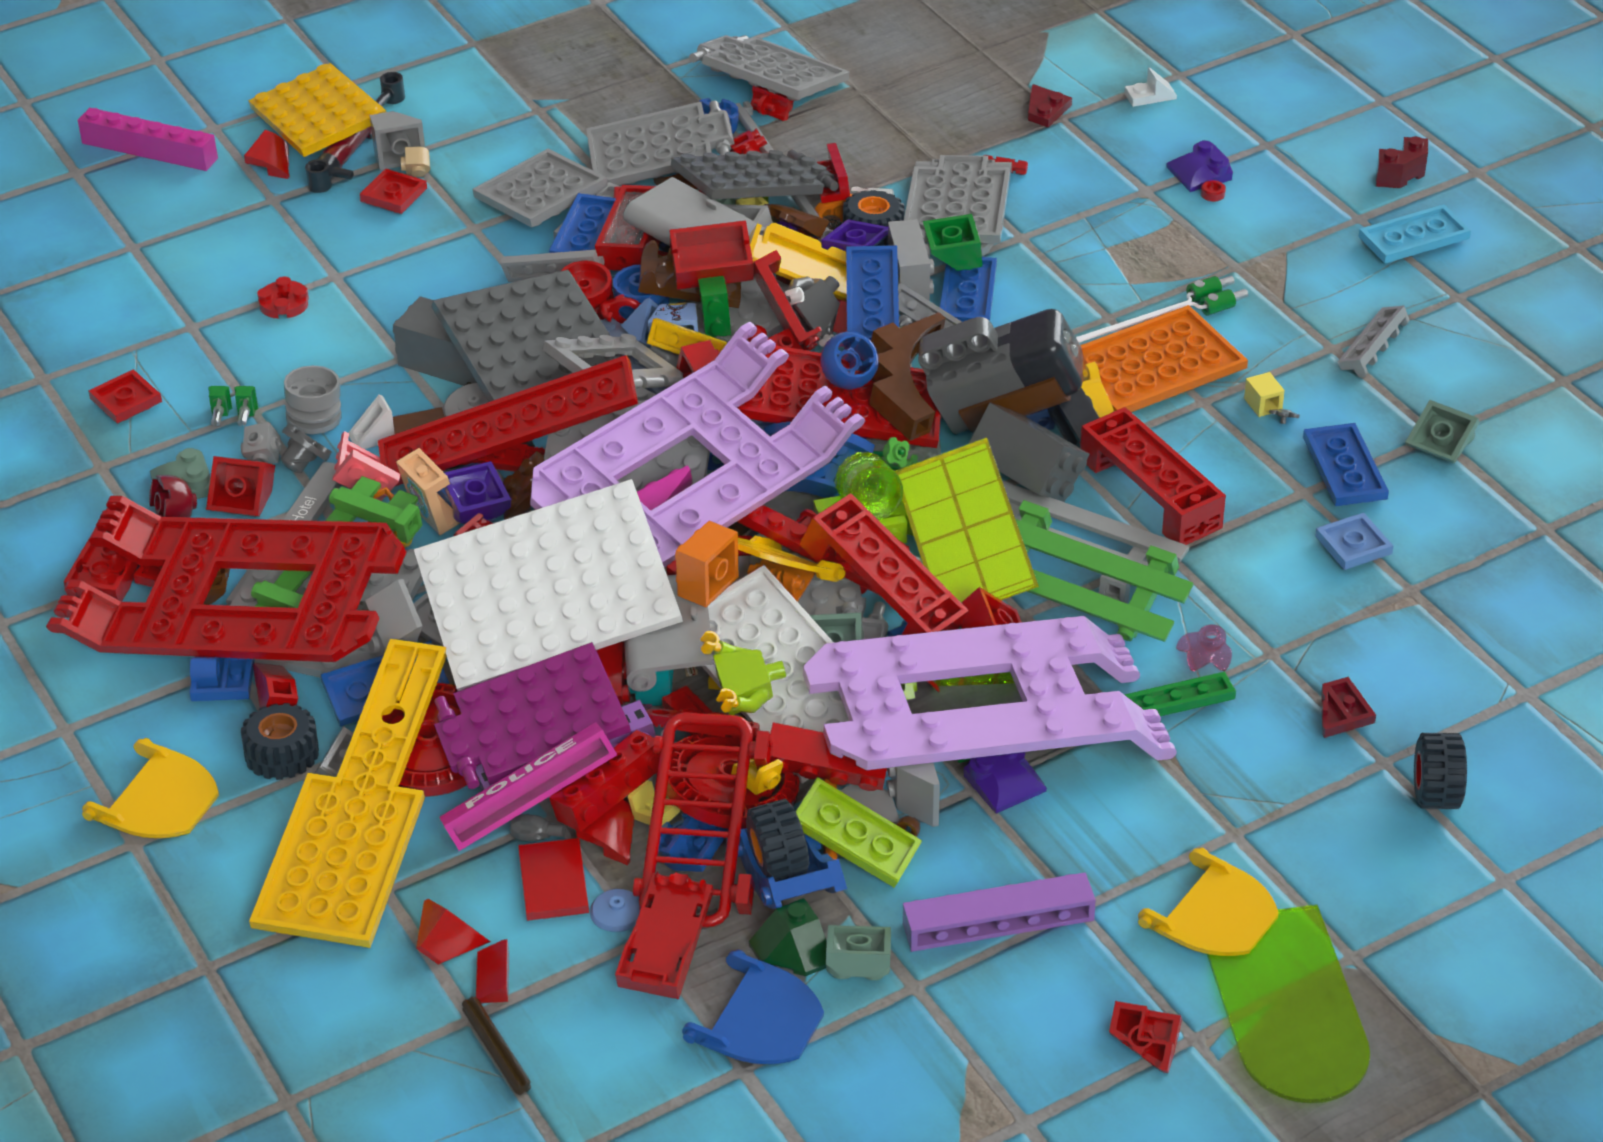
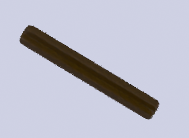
M473 996L465 999L462 1002L464 1014L514 1092L518 1095L528 1092L531 1089L529 1077L479 1000Z

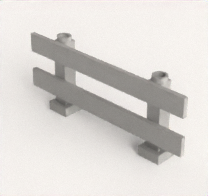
M1003 481L1015 519L1020 521L1022 518L1019 507L1023 500L1048 508L1052 518L1134 547L1126 555L1050 527L1048 531L1148 566L1146 553L1150 545L1175 553L1178 562H1181L1189 551L1188 545L1054 498L1038 495L1031 490ZM1101 575L1099 593L1128 603L1131 585Z

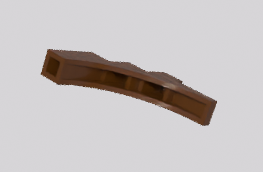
M940 312L905 325L902 328H899L894 323H890L873 330L871 342L874 344L878 354V368L872 378L875 383H873L869 404L910 441L931 432L935 411L923 400L916 389L910 373V364L919 353L921 338L927 334L944 329L946 317Z

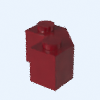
M1418 136L1404 137L1402 150L1393 148L1379 149L1376 187L1402 188L1407 185L1409 180L1424 177L1428 157V139Z

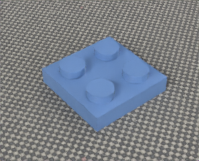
M1365 513L1316 528L1315 537L1344 570L1393 553L1392 543Z

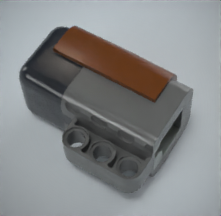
M1046 309L995 328L988 319L975 317L927 334L921 338L919 343L918 361L926 374L928 393L950 430L955 435L968 430L974 433L989 403L1028 416L1069 401L1071 395L1080 391L1083 384L1082 348L1063 314L1056 309Z

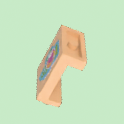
M420 448L396 461L407 493L418 496V501L415 505L419 506L421 517L439 535L460 524L453 517V509L437 493L450 484L448 476Z

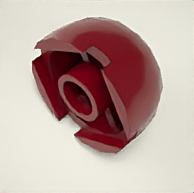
M156 475L157 479H153L150 486V507L155 506L156 514L161 517H191L192 511L197 508V496L195 493H192L186 481L173 475Z

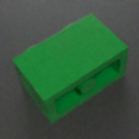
M724 276L698 279L705 335L711 337L731 336L728 293Z

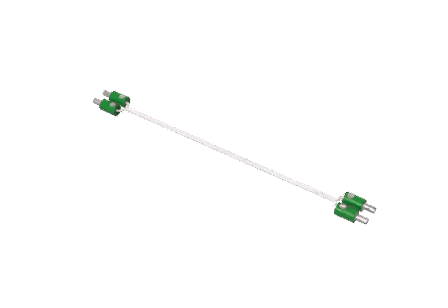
M1212 276L1203 280H1197L1187 285V301L1078 336L1076 339L1080 343L1158 317L1187 305L1195 306L1201 309L1204 315L1209 316L1235 307L1236 301L1248 297V291L1246 289L1234 293L1230 289L1222 291L1223 287L1235 283L1233 276L1223 279Z

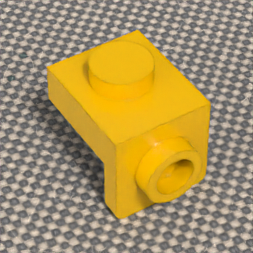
M750 759L747 788L757 795L776 787L781 779L780 774L783 762L778 759L759 768L757 771L754 760ZM737 763L733 765L731 772L733 775H736Z

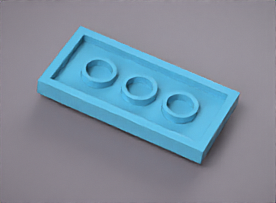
M1443 204L1360 228L1358 237L1384 263H1389L1470 239L1471 230Z

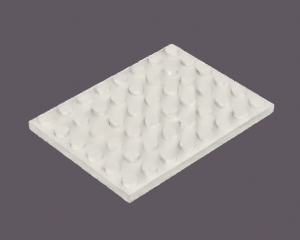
M632 479L414 549L443 646L446 647V655L457 691L593 642L597 650L683 622Z

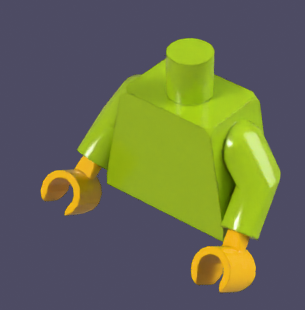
M706 631L700 638L704 642L701 646V651L704 654H711L714 650L716 654L713 655L722 689L716 701L723 702L721 710L725 713L728 712L729 715H735L740 712L755 713L773 697L771 681L786 678L783 662L778 661L765 665L761 650L741 648L719 641L718 635L713 631Z

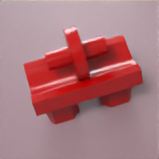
M753 86V98L750 103L753 110H756L761 115H769L782 121L788 120L789 112L793 109L794 100L788 99L786 95L781 93L769 92L767 88L762 86Z

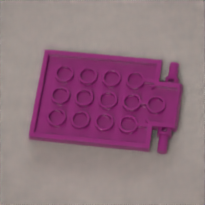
M593 642L454 693L461 712L458 716L455 715L454 710L449 708L444 696H439L434 701L438 710L437 718L439 723L434 724L444 753L451 770L455 773L459 772L461 776H464L469 789H475L479 786L475 773L476 765H482L489 785L494 784L595 722L602 728L608 740L631 732L629 722Z

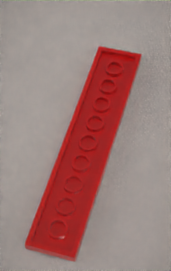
M627 355L380 439L378 440L380 462L382 465L400 474L396 461L420 448L441 470H445L636 405L638 400L630 360ZM401 474L399 482L395 486L404 484Z

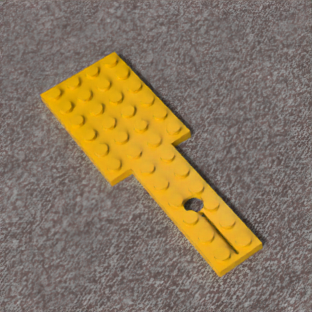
M396 639L389 640L337 777L307 773L250 917L249 923L252 929L371 948L425 799L424 791L399 787L445 663L447 657L446 647ZM393 709H399L404 712V718L396 724H388L382 720L383 715L390 714Z

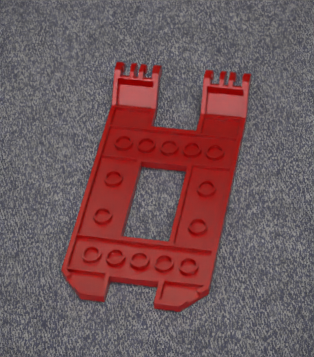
M110 496L106 503L109 510L102 511L100 519L96 523L99 531L91 533L89 542L97 547H107L140 566H161L162 569L146 603L121 602L83 581L69 580L64 590L70 596L63 595L60 597L54 609V613L58 617H51L46 628L53 633H64L100 653L336 662L371 641L380 619L376 611L357 610L371 574H398L407 552L387 523L161 517L124 496ZM220 568L313 571L298 608L203 605Z

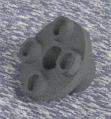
M290 423L282 430L290 439L288 441V448L281 457V461L291 471L302 473L308 463L314 461L317 456L326 462L329 459L332 451Z

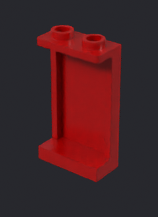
M775 250L754 261V279L783 330L789 328L803 350L811 351L818 346L817 342L820 340L822 329L818 326L806 332L773 275V273L779 271L782 260L778 251Z

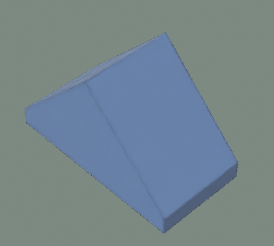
M647 298L621 326L629 334L635 336L636 340L650 349L652 346L647 344L649 336L648 320L658 305L650 298Z

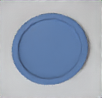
M624 889L606 891L599 895L591 904L590 917L593 923L603 930L611 932L629 930L636 925L640 913V897H635L633 892Z

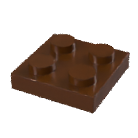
M536 451L529 459H525L520 467L503 481V485L511 498V507L505 511L504 520L522 515L531 507L533 468L545 461L544 455Z

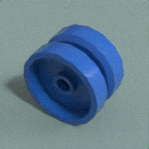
M640 265L623 268L613 278L614 298L624 294L625 297L635 299L639 303L650 298L658 306L669 304V297L638 292ZM623 306L619 309L620 315L625 319L635 311L630 306Z

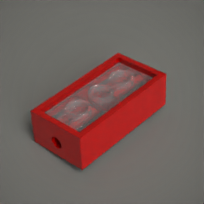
M621 186L595 244L596 253L598 256L604 257V265L608 270H622L632 265H640L645 245L655 240L659 246L661 241L624 221V212L628 204L656 186Z

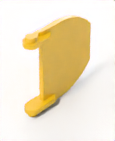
M756 535L751 540L738 538V550L756 557L815 572L817 578L837 582L845 576V570L842 565L825 560L818 564L782 551L781 544L770 538Z
M148 738L138 739L133 747L136 753L149 759V761L114 804L107 808L87 801L82 807V816L87 821L95 820L134 836L171 838L189 834L219 797V792L214 778L199 762L184 754L154 744Z
M1205 848L1193 849L1189 854L1190 861L1193 865L1206 872L1168 917L1151 909L1143 908L1138 914V924L1144 929L1149 928L1197 952L1218 956L1249 954L1278 918V909L1272 896L1258 880L1243 870L1208 853Z

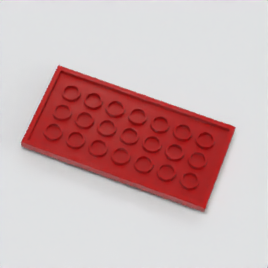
M776 346L771 353L765 356L769 358L777 350L783 349L789 354L788 359L775 369L754 398L737 407L749 419L772 423L792 422L814 392L823 386H827L832 391V396L828 401L822 403L824 407L833 399L840 397L844 404H848L851 407V413L841 420L844 424L854 414H860L865 419L864 424L854 431L853 434L886 441L891 437H895L900 442L907 441L912 445L937 448L939 442L941 414L928 393L926 374L920 368L910 367V373L916 389L923 400L935 411L931 432L911 441L869 404L873 383H875L872 379L866 385L853 390H844L836 387L826 379L820 365L821 353ZM841 359L842 365L849 369V363L845 359ZM855 371V375L861 373V371Z

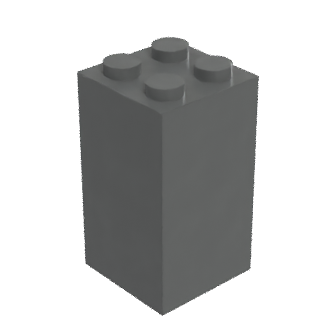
M420 296L393 324L398 366L463 386L467 382L477 383L431 308L433 300Z
M989 403L967 446L968 448L988 440L998 470L1038 495L1051 497L1065 502L1072 494L1074 483L1079 474L1085 469L1086 460L1090 455L1024 415L993 403Z

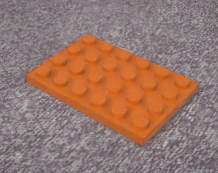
M1189 305L1080 345L1083 351V369H1086L1085 364L1096 362L1102 385L1114 411L1126 407L1130 412L1137 411L1244 370L1248 366V359Z

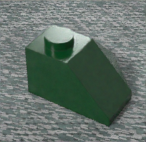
M805 898L775 909L749 940V946L758 960L775 967L780 966L793 969L794 974L808 976L826 968L827 940L819 918Z

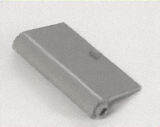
M674 177L669 178L632 200L624 212L625 222L670 246L669 230L746 220L750 236L751 231L757 224L753 220L714 199H710L707 195ZM764 226L761 227L759 233L760 235L763 234V231L765 230Z
M668 575L667 577L683 622L624 641L627 684L635 691L651 689L656 684L657 671L714 664L713 652L711 654H704L701 651V646L704 642L700 638L706 631H711L708 606L703 607L677 596L676 575Z

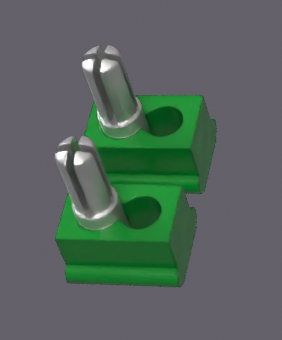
M228 386L208 387L212 412L211 424L213 426H219L222 416H228L229 410L233 408L231 397L235 396L239 416L237 424L239 426H245L248 416H254L255 410L259 409L256 390L253 386H236L232 393H230Z

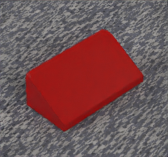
M508 939L501 940L477 951L476 998L480 1003L508 1002Z

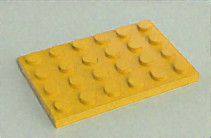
M331 63L322 64L314 71L300 74L296 79L287 83H280L274 89L258 93L254 98L248 100L250 108L303 157L371 127L369 115L386 112L380 104Z

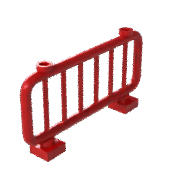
M686 712L678 713L671 717L665 724L663 736H655L653 750L654 754H660L643 876L642 878H635L633 883V896L640 897L639 910H641L652 874H655L658 862L724 867L721 890L714 889L713 895L720 896L718 910L712 915H706L703 928L716 927L722 924L729 916L732 903L736 904L739 914L752 915L755 891L752 875L739 874L738 884H734L750 759L754 760L757 771L759 768L771 763L773 742L769 731L757 730L756 741H753L752 727L743 717ZM681 725L734 727L741 732L740 747L674 743L676 729ZM673 749L739 753L736 775L670 771ZM669 777L735 781L732 803L666 799ZM665 805L731 809L729 832L662 828ZM661 834L728 838L725 860L658 856Z

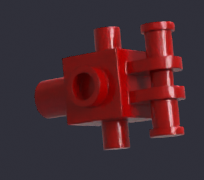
M757 128L752 132L749 130L734 138V144L730 145V152L747 154L748 151H758L761 153L759 148L765 146L767 141L764 136L760 135Z

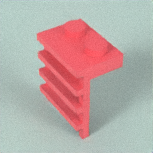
M344 431L341 434V441L337 445L339 452L336 455V459L338 461L334 466L336 473L332 480L352 489L363 476L380 482V489L387 487L391 491L399 482L400 474L382 465L380 457L348 441L349 433ZM384 494L376 499L382 501L387 495Z

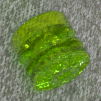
M860 452L847 457L839 466L835 475V488L839 497L842 499L852 493L878 520L890 516L899 507L903 498V485L900 477L876 454Z

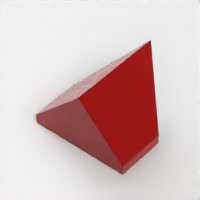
M430 899L424 900L416 949L439 965L491 942L446 908Z

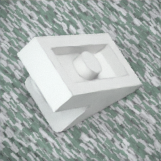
M1148 68L1147 83L1125 86V96L1133 107L1177 99V95L1170 84L1151 68Z

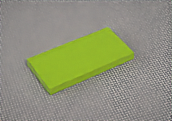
M818 777L796 810L803 832L893 888L897 885L922 842L916 836Z

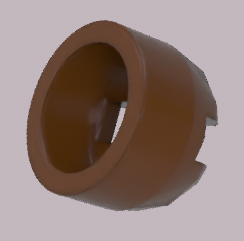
M910 816L902 817L896 824L906 831L909 826L911 828L909 833L916 837L921 828L919 821L915 817L912 818Z

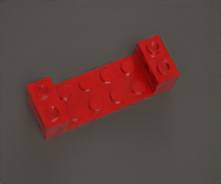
M1126 407L1082 425L1080 449L1090 454L1086 460V465L1095 473L1116 465L1164 508L1162 534L1166 538L1188 545L1223 528L1226 495Z
M852 493L812 518L800 545L817 563L837 552L908 623L902 635L959 629L969 610Z

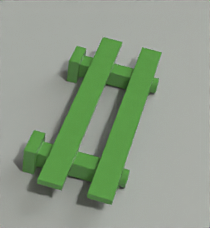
M362 476L351 490L341 487L340 489L334 488L330 493L329 502L335 506V510L326 521L353 522L356 517H359L369 522L387 523L392 532H397L398 539L406 544L411 541L423 526L419 506L415 505L418 501V496L398 490L389 503L374 499L372 497L381 488V483ZM284 570L274 584L265 580L262 583L256 582L251 590V596L257 599L255 607L298 608L303 595L296 593V591L312 571Z
M1023 500L1019 507L1022 519L1021 521L1016 519L1027 553L1031 548L1137 587L1129 604L1033 569L1039 587L1027 592L1114 623L1119 627L1117 634L1122 635L1126 641H1132L1138 633L1163 642L1166 641L1174 625V620L1149 612L1157 595L1184 604L1193 587V582L1175 576L1179 569L1175 553L1150 545L1146 553L1148 566L1048 531L1052 523L1049 509Z

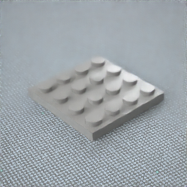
M546 149L472 190L476 199L530 227H535L572 206L578 193L595 195L601 189L607 187L608 182L607 177L550 149Z

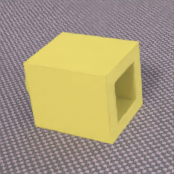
M1267 372L1246 378L1244 399L1257 416L1262 417L1269 415V410L1283 409L1285 390L1273 375Z

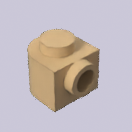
M405 147V156L401 157V171H406L407 175L414 177L424 176L430 171L429 150L424 147Z

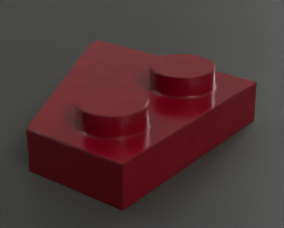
M1033 84L1028 121L1049 128L1072 106V97Z
M1349 676L1322 684V735L1324 738L1375 723V712Z

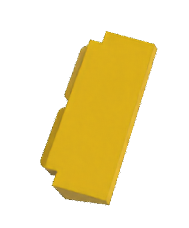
M771 223L765 228L763 235H760L762 225L756 224L749 236L753 263L777 250L782 260L779 271L775 272V274L790 280L806 276L825 280L828 276H832L840 285L833 293L834 296L839 300L847 302L846 251L836 247H831L828 250L821 248L820 241L777 223Z

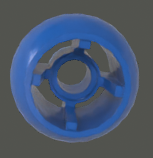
M846 331L836 334L826 342L821 352L820 365L823 374L831 384L844 390H853L866 385L874 377L878 368V354L874 344L867 337L857 332ZM838 347H844V350L840 352ZM841 359H845L849 363V369L842 365ZM856 370L861 371L860 374L855 375Z

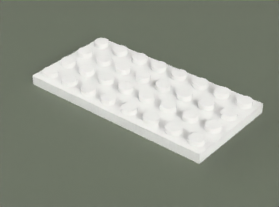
M765 565L730 585L708 605L710 630L718 635L719 641L741 648L761 650L765 665L778 661L783 662L786 678L771 681L773 697L755 713L741 712L748 721L760 724L759 731L771 732L772 723L775 722L823 732L824 724L849 721L839 691L809 694L803 677V666L825 644L834 642ZM715 663L702 666L721 688ZM794 773L799 777L801 783L809 780L800 776L799 773Z

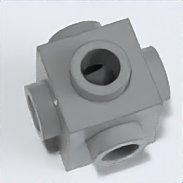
M265 422L245 426L244 439L241 443L243 457L251 461L270 464L278 463L282 443L280 435L271 423Z

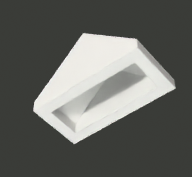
M382 395L376 397L348 432L352 443L363 449L378 446V440L395 434L392 411Z

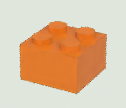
M708 521L700 529H697L685 543L679 545L675 552L677 596L707 607L739 577L737 531Z

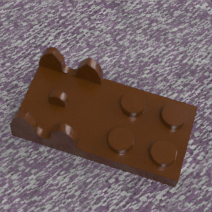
M656 241L648 242L642 251L638 292L700 302L699 287L677 290L671 249L669 248L666 256H661L658 254L659 246ZM741 282L727 283L729 307L739 308L741 302Z

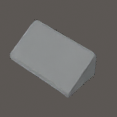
M345 727L341 729L314 774L337 777L353 736L352 731Z

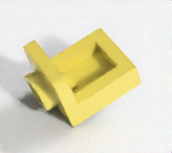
M645 781L628 795L634 819L650 825L655 792L652 781ZM665 805L662 825L671 821L680 812L677 806Z

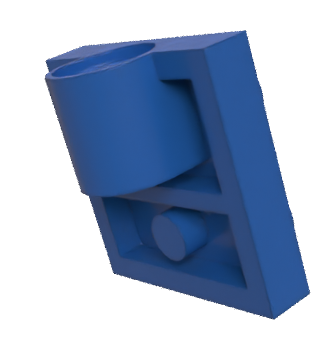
M191 658V701L250 699L255 659Z

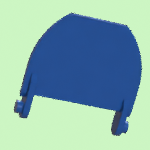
M738 949L729 952L726 957L727 964L731 968L745 973L744 978L713 1029L710 1030L698 1024L688 1022L682 1029L683 1039L687 1043L693 1044L695 1042L728 1057L748 1063L780 1064L799 1059L824 1017V1010L817 996L803 981L793 974L747 956L742 950Z

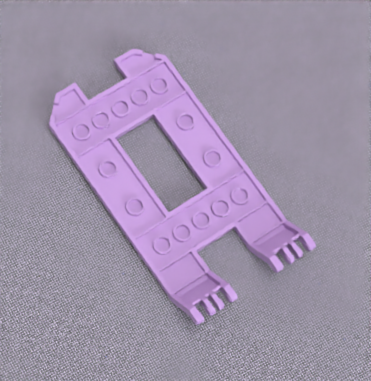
M748 322L737 330L714 361L535 466L532 475L530 505L537 510L618 484L617 480L692 435L725 465L653 510H649L640 501L665 568L672 561L676 560L675 552L679 545L685 543L697 529H700L708 521L729 527L828 464L851 434L864 424L865 419L860 414H854L844 424L841 420L851 413V407L848 404H844L840 397L833 399L824 407L822 403L831 398L832 391L827 386H823L814 392L790 425L772 436L766 434L737 407L754 398L775 369L786 362L789 354L783 349H779L767 358L765 355L775 349L776 343L771 339L768 340V336L764 333H760L749 343L747 339L755 335L757 327Z
M1085 616L827 643L803 666V677L809 694L839 691L849 719L847 722L824 724L823 734L830 753L839 758H842L844 755L856 760L857 766L865 770L1131 740L1156 760L1171 759L1177 753L1173 743L1169 742L1170 736L1164 724L1160 723L1161 717L1156 709L1143 710L1120 691L1084 694L1072 665L1095 662L1120 683L1135 682L1140 678V673L1137 667L1133 665L1134 660L1128 648L1124 647L1125 641L1122 635H1108ZM1010 672L1023 702L912 714L901 684Z

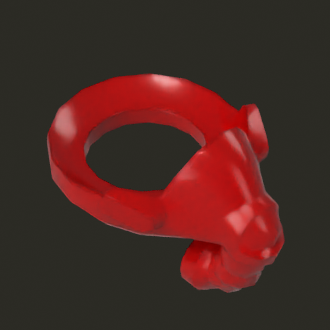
M621 294L602 302L599 309L607 322L611 323L613 317L617 322L623 324L627 319L620 315L619 309L623 306H630L636 310L641 303Z

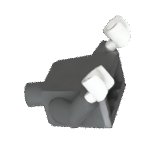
M808 276L792 279L789 289L785 291V296L806 332L818 326L821 327L822 333L819 345L823 347L834 336L833 327L840 303L833 293L840 286L839 282L832 276H828L825 280Z

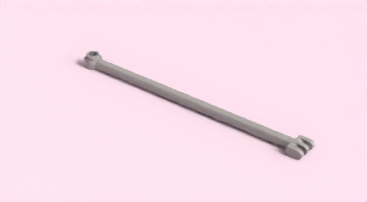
M743 102V107L740 103H736L739 120L746 131L750 130L752 132L757 128L760 135L764 136L751 117L753 115V107L750 102ZM766 138L767 144L759 148L761 153H769V150H774ZM791 195L801 211L820 217L805 195ZM826 227V229H825V231H824V233H823L821 239L818 238V241H820V243H821V248H822V241H821V240H822L825 236H827L829 233H831V232L833 231V230H830V229L827 228V227Z

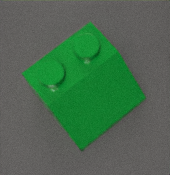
M972 214L923 221V227L932 255L957 271L983 267L981 241Z

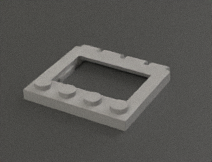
M622 334L620 337L600 335L599 338L579 336L578 339L557 337L556 340L544 341L543 351L572 373L591 367L579 357L593 358L594 355L611 357L615 356V354H624L627 356L632 355L639 360L638 362L648 368L632 370L635 389L642 387H670L684 379L681 371L640 343L631 334Z

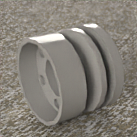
M312 365L297 368L286 375L284 380V396L286 400L287 424L290 423L305 434L325 433L339 425L342 418L341 402L339 399L341 396L340 380L333 370L323 366Z

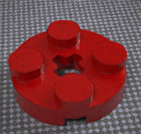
M286 276L277 278L276 282L268 284L257 292L260 311L270 318L279 319L278 315L287 314V318L295 317L303 313L308 307V289L303 284L291 281Z

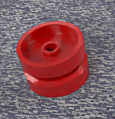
M588 260L573 262L565 266L561 271H570L600 320H603L604 318L601 315L599 306L602 302L614 298L610 271L605 265Z

